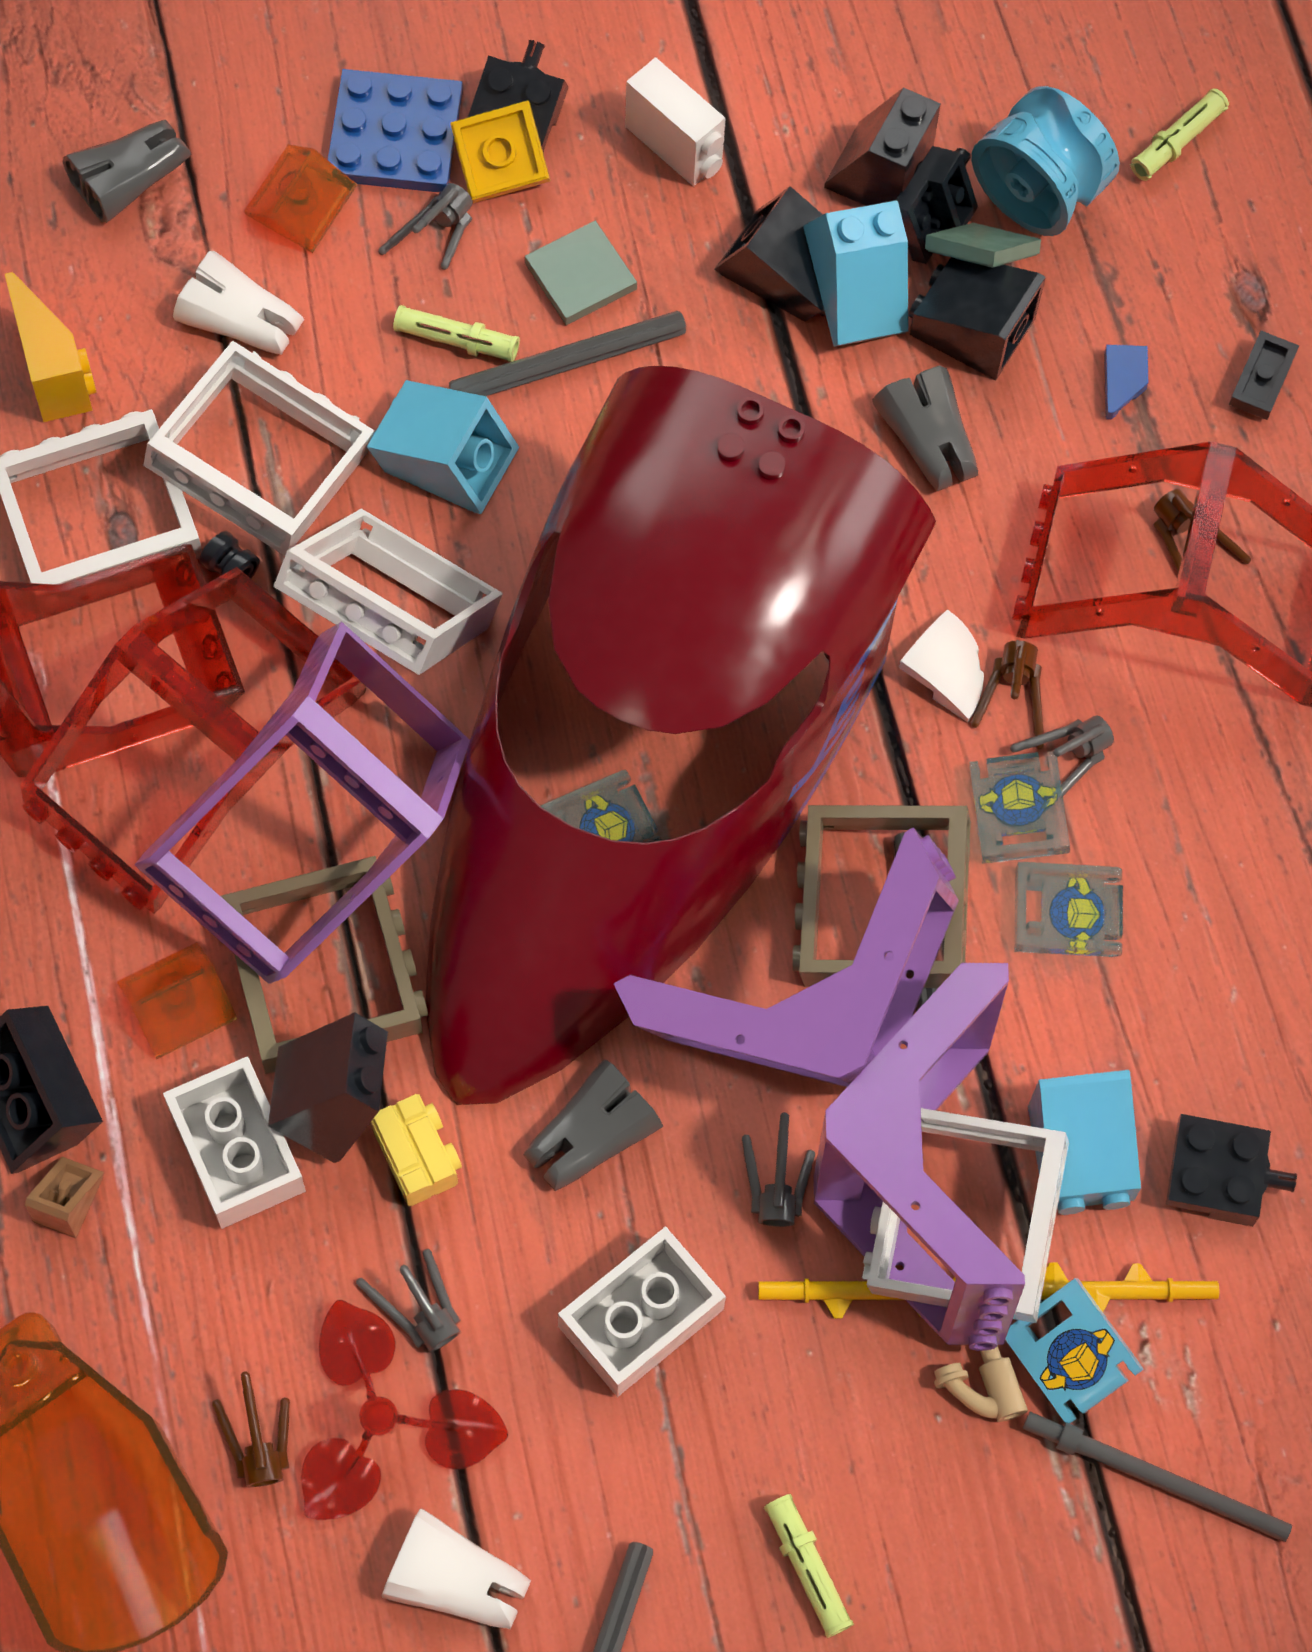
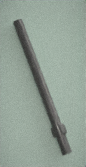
M1033 1412L1028 1413L1023 1429L1057 1443L1056 1448L1071 1455L1078 1452L1281 1541L1286 1542L1292 1529V1524L1090 1438L1083 1434L1084 1429L1066 1422L1063 1426Z

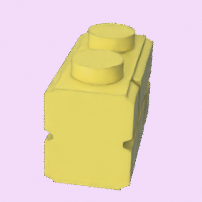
M415 1094L397 1102L393 1106L390 1105L379 1110L370 1122L371 1128L408 1206L420 1203L432 1195L442 1193L458 1184L455 1170L462 1168V1165L452 1143L443 1145L437 1133V1130L442 1129L443 1125L433 1103L425 1106L420 1095Z

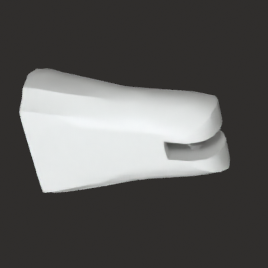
M209 251L196 270V279L192 277L188 280L178 295L173 312L175 321L228 336L282 355L289 344V338L286 334L295 335L304 321L303 316L290 305L260 287L215 251Z
M419 1509L382 1592V1598L449 1613L493 1627L511 1629L518 1611L501 1600L488 1596V1589L492 1587L509 1596L523 1599L531 1580L508 1563L480 1548L432 1514Z

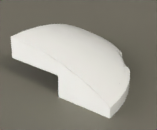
M946 610L900 661L899 668L934 691L933 700L968 723L981 697L984 673L980 669L979 648L971 632L958 617L949 610Z

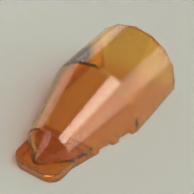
M35 1312L24 1313L0 1329V1548L48 1645L61 1652H119L146 1643L174 1627L207 1600L224 1575L229 1552L161 1425L62 1343L55 1327L46 1318Z

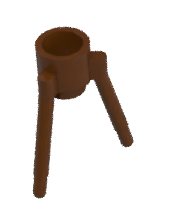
M1180 489L1168 492L1155 504L1153 511L1158 515L1159 519L1153 526L1162 535L1177 572L1186 588L1192 586V581L1170 532L1172 530L1181 534L1195 524L1208 537L1217 539L1245 564L1251 562L1250 556L1200 513Z
M1020 640L1010 641L1004 645L1003 657L996 658L994 661L993 672L972 719V727L977 728L999 680L1004 675V680L1011 684L1010 696L1014 700L1019 697L1021 685L1027 684L1030 680L1034 734L1038 736L1044 733L1040 688L1042 667L1036 664L1038 654L1036 646ZM1044 744L1038 745L1036 748L1043 749Z
M244 1371L241 1373V1381L252 1442L251 1446L245 1448V1457L221 1401L218 1399L214 1400L212 1406L234 1458L237 1477L245 1478L246 1487L267 1486L283 1481L282 1470L289 1469L287 1445L290 1400L284 1397L280 1402L277 1450L274 1451L273 1443L262 1442L250 1373Z

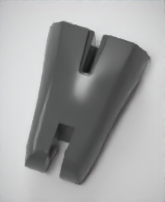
M161 120L119 139L68 154L63 157L62 162L72 185L102 223H107L149 187L180 166L192 154L182 139L175 138V130L168 121Z
M941 365L917 374L914 385L910 378H904L886 385L872 399L873 405L905 445L923 475L936 491L952 486V475L946 461L950 462L956 477L961 482L978 476L976 458L962 422L955 390L947 368Z
M603 1060L558 1115L531 1142L523 1155L534 1168H539L560 1151L565 1153L544 1175L546 1182L554 1191H557L578 1180L609 1158L661 1129L663 1124L654 1109L636 1090L631 1093L630 1083L611 1062Z

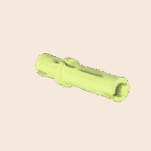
M1210 89L1199 102L1184 113L1166 131H1159L1153 136L1152 143L1131 160L1130 167L1133 173L1139 179L1147 181L1164 164L1175 161L1181 155V149L1200 134L1222 112L1228 109L1229 102L1227 97L1218 89Z
M403 305L398 307L393 323L394 331H401L467 349V353L473 356L482 353L508 360V362L515 360L520 344V337L485 329V324L475 322L474 325H470L439 315L406 308ZM421 323H422V324L429 325V326L437 327V328H440V329L448 330V331H450L451 333L445 332V331H441V330H438V329H434V328H430V327H426V326L421 325ZM463 335H466V336H469V337H472V338H476V339H481V340L489 341V342H491L492 344H489V343H486V342H483V341H480V340H476V339L467 338V337H464Z
M787 1494L764 1506V1510L768 1513L783 1544L779 1547L783 1557L789 1556L805 1593L825 1631V1636L829 1638L850 1628L854 1623L850 1619L814 1545V1542L817 1541L814 1532L807 1531L792 1500V1495Z

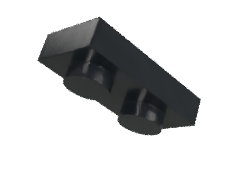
M1260 331L1229 405L1268 420L1299 345Z

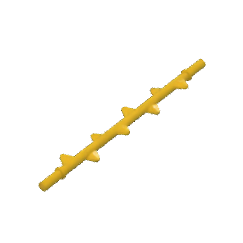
M1050 1262L1046 1268L1041 1300H1046L1070 1282L1058 1262ZM1139 1263L1132 1265L1124 1281H1080L1102 1312H1104L1109 1300L1167 1299V1302H1173V1299H1219L1218 1281H1173L1172 1278H1167L1166 1281H1152ZM804 1278V1281H758V1300H804V1303H809V1300H824L834 1319L843 1318L852 1300H904L872 1294L867 1287V1281H809V1278Z

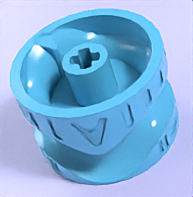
M1038 86L1030 89L1012 107L1008 117L993 126L974 145L971 158L977 180L991 201L1021 227L1043 236H1054L1063 232L1071 220L1076 202H1080L1087 207L1116 178L1120 165L1115 143L1101 121L1085 105L1071 95L1048 86Z

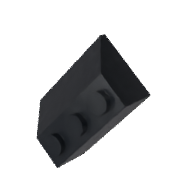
M49 1006L8 1009L0 1016V1150L11 1174H14L78 1145L103 1122Z

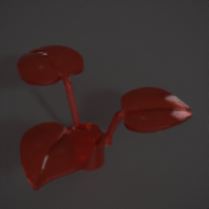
M344 1300L335 1301L325 1317L319 1339V1357L324 1372L338 1385L349 1386L363 1378L368 1400L360 1409L359 1419L365 1432L362 1434V1440L357 1450L345 1439L330 1438L314 1445L306 1455L301 1471L304 1514L306 1517L316 1520H331L348 1516L365 1507L374 1498L380 1486L381 1470L375 1461L363 1455L368 1449L373 1436H388L397 1429L399 1424L428 1428L429 1430L425 1437L427 1452L439 1465L450 1469H464L479 1463L508 1438V1430L498 1412L484 1399L469 1391L451 1389L436 1394L429 1405L430 1420L400 1415L398 1407L392 1401L385 1397H377L370 1373L382 1372L391 1364L396 1349L393 1331L375 1313L356 1307Z

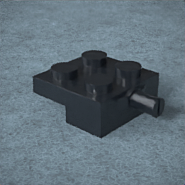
M529 40L522 62H507L488 55L468 117L529 100L544 152L552 125L557 123L569 87L564 79L545 74L537 68L545 45L540 42L536 44L534 40Z
M932 146L924 160L918 163L914 176L905 190L896 199L899 204L912 261L927 264L933 253L925 249L926 235L968 224L978 208L965 167L971 159V154L963 148H957L956 151Z
M1181 1114L1177 1123L1166 1205L1209 1213V1219L1253 1227L1260 1217L1262 1195L1266 1188L1270 1187L1293 1193L1296 1187L1297 1173L1270 1169L1268 1158L1270 1130Z

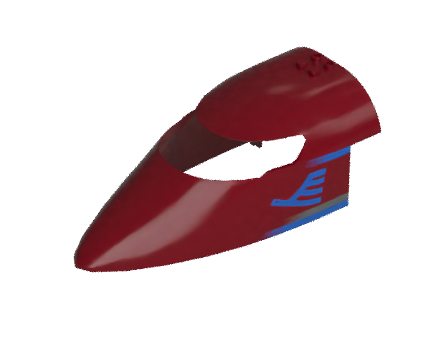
M654 365L635 368L617 378L564 479L535 548L489 678L464 757L451 807L431 915L425 1004L428 1012L427 1023L434 1073L456 1105L495 1104L564 1069L627 1019L629 1014L613 983L629 975L664 983L698 950L751 886L790 832L848 736L885 664L898 596L936 523L930 507L915 487L892 465L865 445L816 419L739 385L699 371L673 366ZM548 597L554 650L576 689L599 709L620 721L648 731L680 734L723 727L768 703L821 652H824L825 657L829 660L828 672L820 697L813 710L783 747L769 780L742 804L707 827L676 839L648 843L615 841L573 827L540 807L520 786L505 760L498 733L499 702Z

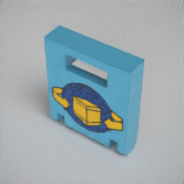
M1074 1278L1040 1303L1037 1320L1062 1301L1070 1310L1072 1316L1040 1339L1028 1327L1033 1322L1017 1320L1010 1325L1005 1339L1065 1423H1072L1076 1420L1074 1413L1066 1403L1070 1399L1078 1410L1084 1414L1129 1381L1118 1366L1122 1361L1125 1362L1127 1368L1135 1376L1144 1370L1078 1278Z

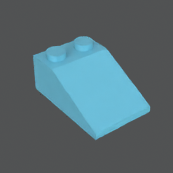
M898 201L825 213L804 225L833 346L836 347L908 332V240Z

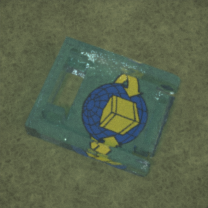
M1053 751L1047 752L1046 763L1048 771H1041L1038 752L987 758L988 778L980 779L978 761L969 762L982 864L1070 853L1058 761ZM1036 832L1045 833V840L1003 845V836Z
M627 770L614 773L540 806L575 828L610 840L641 843L663 841L661 836L649 839L657 833L658 828L636 785L634 784L620 790L618 793L617 789L626 786L631 781Z
M1018 862L1015 869L1014 952L1101 957L1121 956V942L1104 940H1119L1123 936V885L1105 884L1104 886V882H1120L1122 880V869L1110 866ZM1027 890L1041 891V922L1029 921L1026 924Z

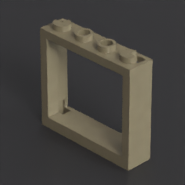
M808 805V821L800 822L799 831L800 846L806 847L805 862H798L797 867L798 888H804L803 903H796L795 927L796 930H802L801 945H794L792 958L793 971H799L805 987H810L851 966L854 961L816 960L823 830H909L913 827L915 830H949L947 860L956 875V878L949 882L959 901L944 936L943 961H934L924 988H939L961 963H966L971 828L967 806ZM908 971L906 977L908 979L913 978L914 972Z
M376 856L229 893L221 897L243 916L353 887L368 872L377 859ZM390 877L371 895L403 1010L367 1019L388 1031L387 1042L423 1033L420 1017L428 1015L422 990L413 992L409 977L417 975L411 950L402 951L398 936L405 935L400 910H391L387 896L394 894ZM235 955L265 1074L273 1073L276 1069L278 1047L294 1039L276 1043L259 975Z

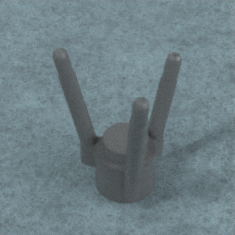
M454 183L447 184L426 208L379 248V254H386L412 231L419 233L435 219L436 222L445 227H450L452 224L456 225L441 263L442 269H448L462 234L472 221V217L467 213L473 204L471 196L459 185Z
M1098 715L1084 722L1077 719L1065 727L1011 745L1010 750L1018 752L1068 736V742L1054 749L1053 754L1059 757L1072 751L1079 758L1086 757V760L1056 789L1057 793L1051 797L1053 800L1057 796L1059 801L1092 766L1104 760L1103 750L1114 743V736L1110 726ZM1050 801L1045 803L1041 807V809L1045 810L1046 807L1049 805Z
M786 1112L780 1115L775 1184L765 1185L764 1193H761L751 1138L749 1135L742 1137L752 1195L751 1213L758 1214V1222L767 1226H793L795 1224V1216H802V1200L815 1158V1151L808 1150L793 1195L792 1187L785 1185L789 1136V1114Z
M425 1249L423 1256L441 1308L438 1303L431 1305L408 1266L402 1265L400 1267V1273L422 1309L414 1317L418 1324L416 1327L363 1278L356 1280L357 1286L410 1336L417 1348L425 1344L429 1352L436 1351L461 1333L457 1326L461 1320L452 1308L430 1249Z

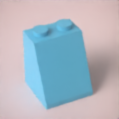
M406 380L392 401L379 427L373 433L367 448L384 472L469 511L482 514L518 451L519 446L486 396Z
M1130 1070L1038 1080L1028 1105L1031 1126L1066 1132L1069 1140L1057 1207L1058 1213L1062 1215L1076 1214L1084 1211L1085 1206L1103 1204V1208L1107 1210L1129 1206L1130 1201H1134L1141 1190ZM1035 1151L1040 1174L1043 1152Z

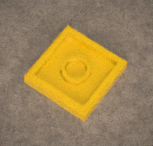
M529 100L450 123L468 192L473 203L551 181Z

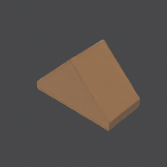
M61 1157L26 1197L25 1207L33 1222L77 1238L102 1182L104 1172Z

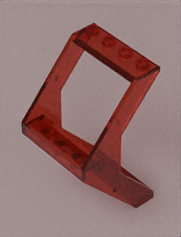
M1211 441L1057 466L1053 484H1044L1038 506L1039 509L1046 510L1044 521L1035 520L1029 545L1037 547L1035 559L1026 557L1021 582L1028 584L1026 596L1017 595L1012 620L1020 621L1016 637L1027 639L1131 625L1220 646L1300 705L1312 707V651L1307 669L1205 594L1226 497L1251 502L1311 549L1312 506L1237 447ZM1160 482L1197 490L1176 588L1033 606L1059 498Z
M183 544L60 585L0 581V756L17 777H42L214 720L245 693L192 544ZM155 583L196 698L112 726L52 725L19 627Z
M238 567L135 624L114 645L20 785L22 800L25 802L22 807L33 820L39 824L47 821L58 831L55 836L62 845L73 853L79 849L91 860L88 865L99 877L107 882L111 878L124 888L121 893L130 904L139 910H142L145 906L153 914L162 907L169 895L156 884L152 886L42 790L101 702L131 672L234 761L242 755L259 732L158 646L164 638L229 600H233L306 663L312 647L319 636ZM334 658L325 680L336 689L316 701V703L334 718L352 706L365 693L366 686ZM285 735L196 824L175 854V857L189 868L227 813L295 743Z

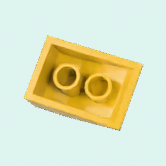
M13 272L6 273L5 278L43 422L93 411L89 395L96 394L97 391L86 349L77 350L73 334Z

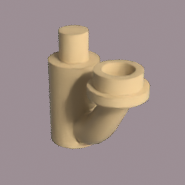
M998 1345L995 1349L980 1351L984 1365L979 1367V1371L989 1397L980 1395L963 1382L969 1376L967 1371L962 1369L961 1363L946 1365L934 1372L936 1388L946 1387L961 1403L983 1417L996 1418L997 1422H1003L1028 1412L1010 1358L1001 1357Z

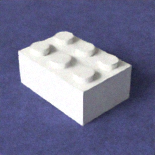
M248 1056L163 1093L168 1109L221 1229L306 1192L302 1175L284 1135L268 1127L270 1104Z
M665 1226L559 1312L558 1327L618 1397L722 1312L726 1296Z

